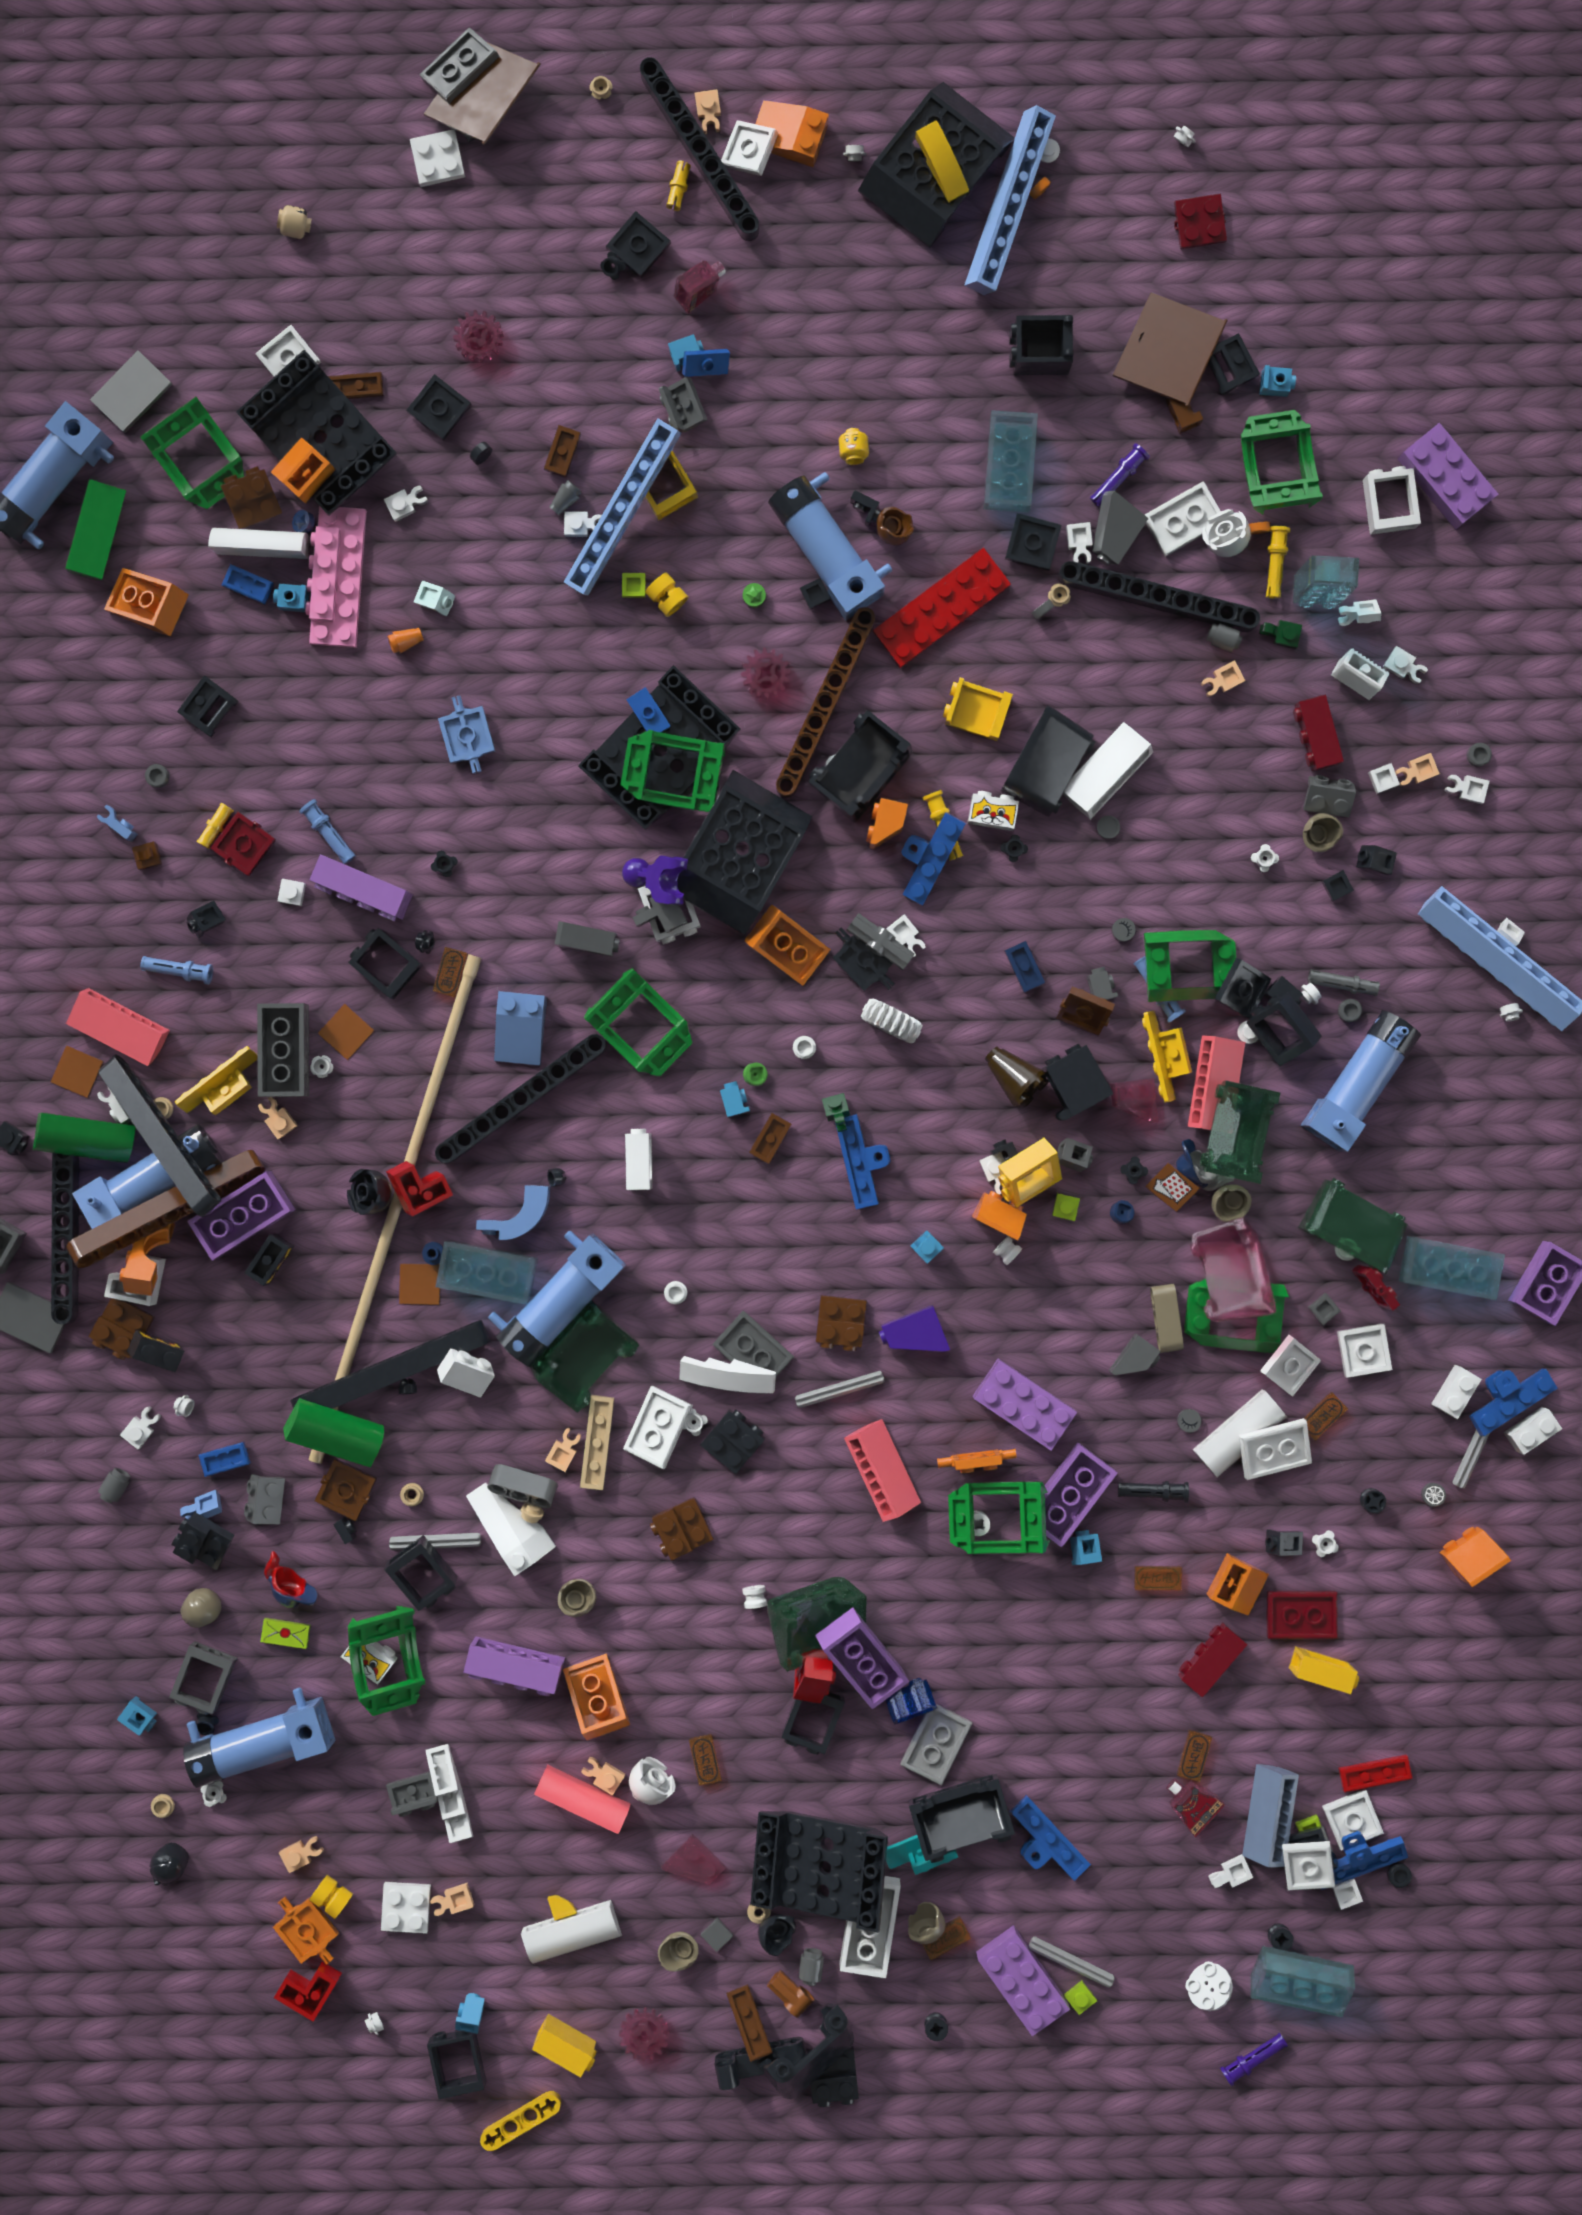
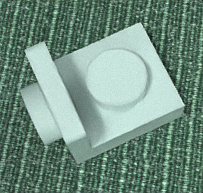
M422 581L414 603L447 616L453 605L455 595L443 587Z

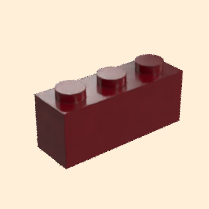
M1326 694L1299 701L1295 704L1293 715L1295 721L1300 723L1301 731H1299V737L1302 745H1306L1307 753L1305 754V759L1308 767H1312L1314 772L1344 762Z
M1223 1622L1220 1626L1216 1625L1210 1631V1638L1205 1644L1203 1642L1200 1643L1194 1651V1657L1190 1661L1186 1660L1179 1669L1180 1673L1178 1676L1202 1698L1247 1646V1643Z

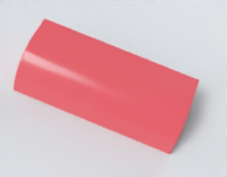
M90 988L80 991L66 1022L67 1025L146 1066H149L157 1057L170 1031Z
M1202 1036L1188 1127L1231 1133L1245 1042L1216 1036Z
M883 1419L868 1424L844 1438L883 1522L898 1518L921 1503Z
M548 1764L534 1795L616 1834H619L631 1805Z

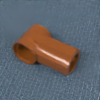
M782 1970L776 1972L767 1984V1987L784 2002L787 2010L796 2018H799L815 2001L807 1989L803 1986H798Z

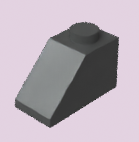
M1135 1333L1108 1371L1114 1375L1148 1370L1149 1367L1153 1368L1160 1359L1158 1354L1161 1351Z

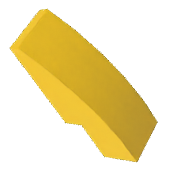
M937 120L917 130L915 139L923 151L926 163L948 203L969 192L963 173Z

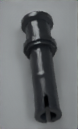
M1169 1481L1162 1482V1484L1118 1482V1497L1162 1498L1164 1502L1183 1500L1184 1503H1188L1189 1482H1184V1484L1169 1483Z

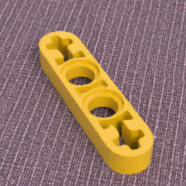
M555 2091L545 2092L486 2127L480 2138L481 2146L487 2151H494L552 2117L560 2109V2095ZM547 2099L550 2101L555 2100L554 2107L552 2108L551 2105L546 2106L543 2109L544 2114H542L541 2108L546 2105ZM532 2109L537 2113V2118L535 2120H528L524 2113ZM513 2121L517 2124V2130L515 2132H508L505 2129V2124ZM500 2128L501 2134L495 2138V2143L491 2140L487 2142L488 2134L493 2137L498 2134Z

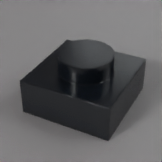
M821 578L800 587L809 610L830 601V596Z
M1344 870L1321 881L1332 902L1354 891Z
M346 1517L333 1524L344 1544L357 1537L355 1525L351 1520H347Z

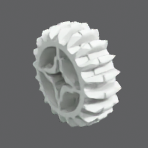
M869 999L861 1014L863 1020L905 1042L914 1043L921 1033V1022L876 999Z

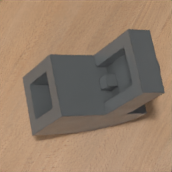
M652 897L649 900L653 907L649 909L648 906L637 910L635 912L636 916L632 917L637 927L659 917L667 933L688 923L678 905L658 903Z

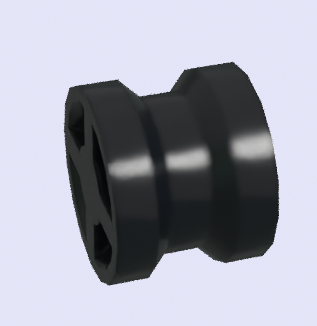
M1368 1488L1361 1493L1360 1504L1368 1512L1379 1513L1386 1506V1498L1379 1490Z
M1277 1923L1268 1929L1267 1937L1274 1949L1283 1952L1291 1948L1294 1940L1288 1927Z
M939 2012L930 2013L924 2021L925 2033L930 2040L941 2041L948 2033L947 2020Z

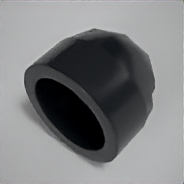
M560 1168L549 1169L547 1172L549 1185L551 1187L563 1185L566 1181V1177H563L565 1171Z
M406 1378L402 1379L398 1386L399 1395L416 1394V1382L411 1378L408 1380Z

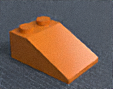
M763 101L756 125L774 128L778 131V136L771 151L772 154L814 168L829 125V114L807 106Z
M122 568L104 610L153 631L171 636L189 594L172 583Z
M774 905L769 907L744 940L802 986L831 950Z
M990 1191L989 1194L984 1192L972 1217L1019 1240L1027 1215L1022 1212L1024 1207L1020 1205L1016 1208L1012 1202L1009 1205L1001 1201L1003 1196L993 1191Z
M1479 1527L1468 1528L1462 1533L1463 1536L1460 1539L1449 1541L1443 1546L1444 1549L1439 1552L1454 1575L1471 1587H1474L1511 1561L1508 1555Z
M607 1654L563 1669L581 1733L586 1740L630 1725Z

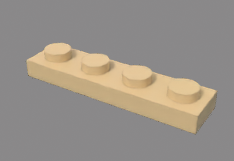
M591 1395L580 1488L604 1489L614 1397Z

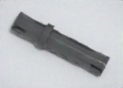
M1310 969L1308 975V984L1347 990L1351 994L1358 992L1377 996L1379 992L1380 982L1360 979L1359 976L1349 977Z

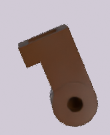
M1170 398L1166 399L1179 434L1201 425L1203 417L1200 411L1194 413L1190 404L1188 407H1185L1183 403Z

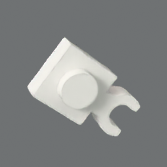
M421 486L414 487L408 495L404 489L384 499L395 522L416 512L413 507L414 505H424L428 502L426 497L422 499L416 497L419 492L423 491Z
M564 511L565 537H588V530H594L595 523L599 521L602 515L598 514L588 518V512Z
M1090 522L1067 525L1069 550L1076 549L1073 561L1078 562V556L1083 555L1086 557V563L1089 564L1091 554L1086 548L1093 545Z
M1398 646L1393 649L1383 665V668L1401 679L1406 674L1409 675L1410 680L1415 684L1421 682V679L1416 677V671H1421L1424 674L1428 671L1423 665H1414L1413 662L1416 657Z
M1456 775L1448 776V780L1455 782V787H1446L1445 792L1452 794L1458 791L1461 792L1459 799L1478 804L1484 803L1489 785L1488 780L1466 775L1464 781H1461Z
M905 914L886 928L896 937L895 940L902 945L906 943L908 949L913 953L915 952L912 947L915 944L920 945L922 949L926 948L923 941L915 939L914 936L919 932Z
M1001 1152L979 1160L987 1181L995 1180L994 1190L999 1195L1001 1194L999 1189L1001 1183L998 1179L1000 1176L998 1166L1005 1162Z
M150 1406L142 1411V1419H139L137 1416L134 1417L120 1434L121 1437L137 1449H140L154 1432L150 1425L156 1423L161 1418L160 1414H157L153 1419L149 1418Z

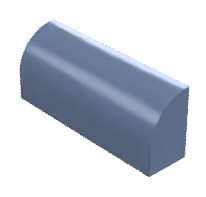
M1256 1764L1242 1853L1244 1857L1266 1867H1285L1282 1844H1288L1299 1778L1298 1774L1280 1767Z

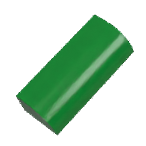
M89 479L65 567L67 572L90 579L102 580L126 490Z
M38 1113L33 1150L128 1163L132 1152L136 1127Z
M299 1398L283 1427L285 1441L371 1467L383 1441L384 1425Z

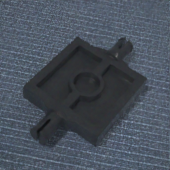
M842 927L834 933L844 944L841 950L832 958L863 991L877 981H880L888 990L891 989V986L895 985L886 975L889 967L893 965L892 962L885 957H879L871 952L864 942L854 935L850 937Z

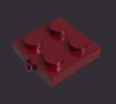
M1221 193L1175 200L1176 221H1174L1175 231L1178 230L1180 249L1225 243L1227 241L1225 213H1223Z
M237 811L210 849L223 857L225 863L231 867L234 865L247 876H250L276 839L261 828L262 826L256 821L252 822Z
M1357 1265L1351 1270L1361 1282L1362 1289L1368 1291L1379 1307L1393 1311L1400 1306L1396 1300L1398 1295L1391 1287L1385 1286L1382 1282L1384 1277L1376 1268L1372 1269L1369 1266Z

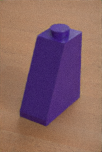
M933 1305L882 1324L883 1330L879 1331L883 1345L888 1343L889 1347L893 1349L945 1352L950 1350Z

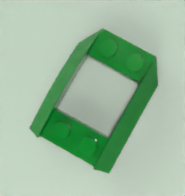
M194 397L140 437L174 482L185 500L205 509L210 508L225 497L221 485L225 484L223 479L233 475H237L238 478L244 477L241 457L197 397ZM202 423L230 463L193 489L165 449Z
M1295 410L1248 417L1241 434L1244 468L1252 506L1255 511L1262 515L1264 510L1308 504L1310 508L1323 498L1318 484L1319 479L1314 461L1310 434L1311 426L1306 424L1301 419V415ZM1296 435L1302 479L1260 485L1253 441Z
M653 730L628 738L621 785L638 800L709 812L717 798L723 757H725V744L681 737ZM652 744L699 753L692 797L645 789Z
M1216 930L1144 933L1148 1002L1215 1000L1236 959L1235 941ZM1211 942L1214 987L1171 988L1169 943Z
M632 968L622 973L623 976L592 1008H588L584 1019L631 1063L638 1072L661 1076L692 1044L688 1022ZM641 993L674 1025L643 1059L609 1026Z
M1207 1276V1278L1200 1282L1191 1284L1188 1288L1184 1332L1203 1346L1275 1353L1282 1344L1280 1340L1285 1297H1289L1285 1285ZM1214 1289L1260 1294L1255 1339L1209 1335Z
M1043 1482L965 1483L961 1488L948 1495L950 1543L962 1548L967 1554L1045 1553L1050 1540H1046L1045 1493H1048ZM1019 1494L1021 1540L975 1541L973 1495Z
M396 1606V1611L360 1621L352 1618L348 1625L349 1654L359 1702L372 1716L416 1704L420 1696L418 1692L421 1686L425 1684L418 1657L416 1631L413 1625V1615L415 1614L413 1608ZM398 1636L407 1680L369 1691L364 1671L362 1646Z

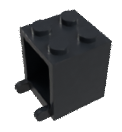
M1073 315L1016 316L1015 323H1011V331H1009V345H1013L1011 347V354H1009V368H1013V375H1069L1074 356ZM1021 341H1027V357H1022Z
M1076 1044L1065 1050L1067 1055L1061 1058L1059 1055L1048 1059L1045 1061L1046 1066L1042 1068L1064 1108L1056 1113L1057 1120H1067L1114 1094L1087 1045L1080 1046V1044Z

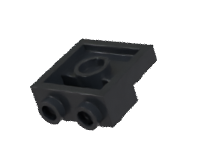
M729 1409L702 1441L700 1446L736 1474L763 1443L765 1437L762 1436L764 1431L757 1425L753 1424L750 1426L744 1421L746 1417L740 1411L735 1409L733 1412Z
M194 1512L190 1519L185 1518L178 1528L182 1533L176 1535L171 1545L175 1547L173 1553L187 1562L193 1564L198 1559L217 1570L222 1564L235 1535Z
M854 2046L811 2084L813 2104L818 2103L819 2107H828L832 2104L831 2102L841 2101L843 2105H850L855 2102L854 2099H859Z

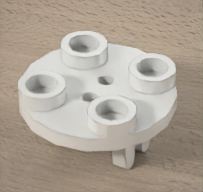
M1205 1962L1193 1971L1186 1982V1989L1190 1999L1197 2007L1206 2011H1215L1227 2004L1231 1998L1233 1985L1227 1970L1218 1964Z

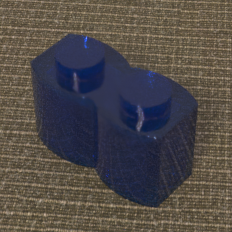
M922 1678L911 1680L908 1686L900 1688L885 1700L894 1725L938 1709L927 1679L922 1680Z

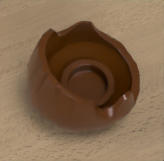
M887 507L880 512L877 519V532L882 541L886 544L897 546L905 543L912 536L914 527L910 514H906L896 507Z

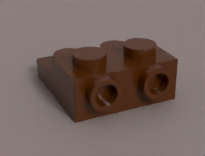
M258 466L246 470V476L238 478L237 475H233L223 479L225 484L221 485L239 529L282 514L265 469L259 470Z
M821 1295L816 1342L820 1343V1347L834 1348V1344L843 1345V1350L856 1351L857 1347H862L867 1300Z
M111 1298L88 1337L93 1339L92 1344L101 1349L108 1347L114 1350L112 1355L119 1359L132 1358L127 1349L130 1346L135 1331L147 1333L155 1316L127 1301Z
M695 1497L652 1516L653 1522L650 1523L652 1532L655 1536H660L663 1542L660 1544L661 1551L664 1557L669 1556L671 1561L714 1539Z

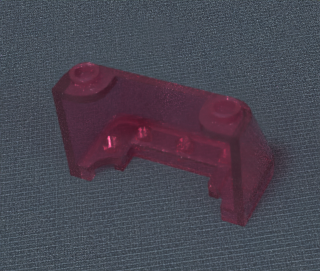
M1243 1217L1191 1235L1193 1243L1190 1244V1248L1194 1257L1198 1256L1203 1263L1210 1299L1207 1300V1305L1204 1306L1208 1319H1211L1213 1322H1222L1276 1313V1305L1259 1236Z

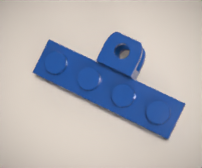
M946 812L930 842L916 835H912L907 839L901 853L906 859L916 863L918 866L902 895L924 905L966 822ZM912 844L917 846V852L911 850Z
M858 1114L844 1117L847 1130L838 1132V1137L855 1208L860 1209L877 1205L879 1201L871 1170L883 1168L890 1164L888 1147L882 1144L865 1147ZM877 1152L883 1156L881 1161L876 1159Z
M1547 1369L1539 1370L1521 1383H1519L1517 1377L1510 1370L1504 1372L1498 1370L1485 1379L1489 1392L1496 1399L1469 1415V1418L1479 1435L1485 1436L1558 1388Z
M1027 1795L1010 1811L1032 1835L1022 1845L1020 1854L1034 1869L1042 1867L1052 1857L1075 1881L1091 1865ZM1036 1852V1855L1031 1857L1032 1853Z
M1360 1831L1343 1836L1341 1843L1346 1856L1338 1859V1866L1333 1867L1335 1885L1408 1858L1401 1836L1372 1847L1367 1845ZM1357 1839L1354 1843H1350L1351 1840Z

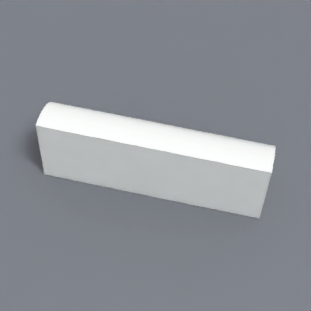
M212 528L208 546L216 554L308 559L309 535L304 532Z
M1123 722L1069 780L1063 794L1091 820L1153 753L1151 744Z
M1262 1389L1198 1444L1193 1451L1212 1473L1218 1477L1242 1457L1239 1435L1276 1426L1287 1416L1270 1395Z
M609 1900L577 1910V1914L554 1921V1918L523 1927L521 1936L527 1955L534 1964L620 1937L622 1933L612 1901Z

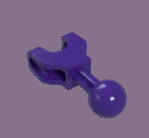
M660 855L654 864L649 865L641 858H632L624 864L622 877L631 887L638 888L645 885V888L651 891L655 902L683 905L684 894L677 887V879L681 871L687 870L688 859Z

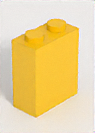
M550 2014L546 2016L538 2030L532 2048L533 2051L580 2078L584 2071H590L597 2053L594 2050L595 2040Z

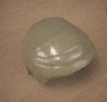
M1326 813L1316 814L1310 818L1303 830L1304 843L1314 852L1328 851L1343 835V827L1339 820Z
M1230 1184L1222 1186L1214 1193L1211 1206L1214 1214L1221 1221L1229 1223L1244 1218L1251 1207L1252 1199L1245 1188Z
M585 1579L568 1581L561 1587L558 1594L559 1608L565 1615L574 1618L588 1614L594 1608L597 1601L594 1586Z
M195 1589L182 1604L180 1611L182 1619L193 1628L206 1626L219 1617L222 1607L221 1600L217 1593L210 1589Z
M931 1902L919 1904L916 1913L909 1915L908 1918L909 1937L917 1943H933L945 1931V1919L940 1909Z
M686 1932L671 1933L663 1940L658 1949V1958L661 1965L666 1970L673 1972L691 1967L698 1956V1944Z

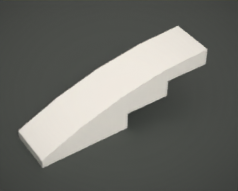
M684 1356L680 1360V1380L712 1388L748 1393H774L776 1372L735 1359L730 1364L712 1358L702 1362Z
M449 1744L426 1750L435 1796L438 1797L442 1820H445L449 1843L472 1838L473 1832Z

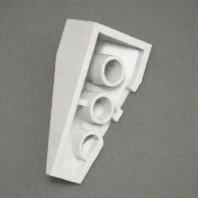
M484 1483L466 1495L501 1557L513 1575L516 1576L555 1548L556 1545L543 1526L539 1523L525 1521L521 1517V1509L515 1507L504 1496L489 1491L487 1489L488 1484Z

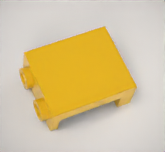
M960 677L958 683L953 682L949 695L954 697L951 705L946 704L942 716L947 718L945 725L997 741L1013 694L1005 691L1000 693L964 681V678Z

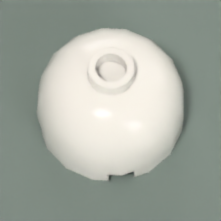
M1229 509L1212 516L1208 520L1210 524L1206 529L1205 527L1203 529V539L1212 553L1221 557H1232L1239 554L1247 547L1251 537L1250 526L1243 513L1240 511L1239 513H1234L1233 510Z
M646 1757L644 1760L642 1758L633 1767L629 1777V1786L633 1797L642 1803L656 1805L662 1803L673 1794L676 1785L673 1776L668 1777L664 1772L667 1767L655 1758Z

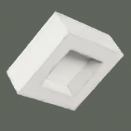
M1392 763L1368 772L1376 794L1400 785Z
M282 879L278 902L302 906L306 883Z
M1508 918L1500 924L1497 930L1515 946L1520 943L1525 933Z
M1354 1878L1333 1887L1341 1910L1363 1902Z

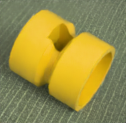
M667 572L654 580L645 593L654 603L658 602V608L666 617H669L686 603L689 596L681 587H675L676 582Z
M326 1875L309 1900L318 1907L325 1906V1912L336 1919L353 1893L343 1886L338 1888L337 1881Z

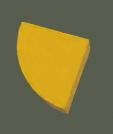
M558 1895L548 1896L554 1921L577 1914V1910L572 1902Z

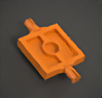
M996 1449L956 1454L947 1458H937L938 1468L952 1466L956 1470H960V1473L974 1472V1468L983 1467V1470L997 1469V1465H1001L1003 1460L1017 1459L1016 1449L1004 1451Z
M286 1896L283 1897L278 1904L286 1914L273 1926V1929L301 1964L309 1957L318 1954L327 1965L334 1957L328 1952L326 1946L328 1942L339 1934L338 1930L320 1907L309 1900L310 1897L294 1907Z

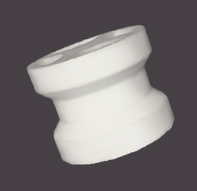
M1008 1236L997 1246L993 1253L996 1256H1001L1003 1262L1008 1265L1020 1253L1022 1248L1019 1245L1015 1246L1012 1243V1239Z
M976 1510L974 1511L975 1536L985 1535L990 1529L989 1518L984 1512Z
M764 1585L749 1586L742 1589L743 1595L746 1597L744 1602L745 1608L753 1609L767 1605V1600L764 1598V1592L766 1591Z

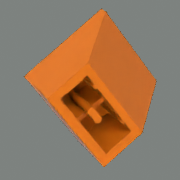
M301 438L275 466L271 473L306 504L336 469L316 449Z
M884 798L880 799L879 804H874L871 819L876 821L874 826H869L866 842H870V849L877 848L901 833L908 804Z
M1227 1553L1207 1595L1210 1599L1231 1610L1249 1615L1269 1574Z

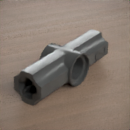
M859 913L847 928V931L864 942L871 952L879 957H885L901 970H904L915 954L895 940L896 937L881 926L877 927Z

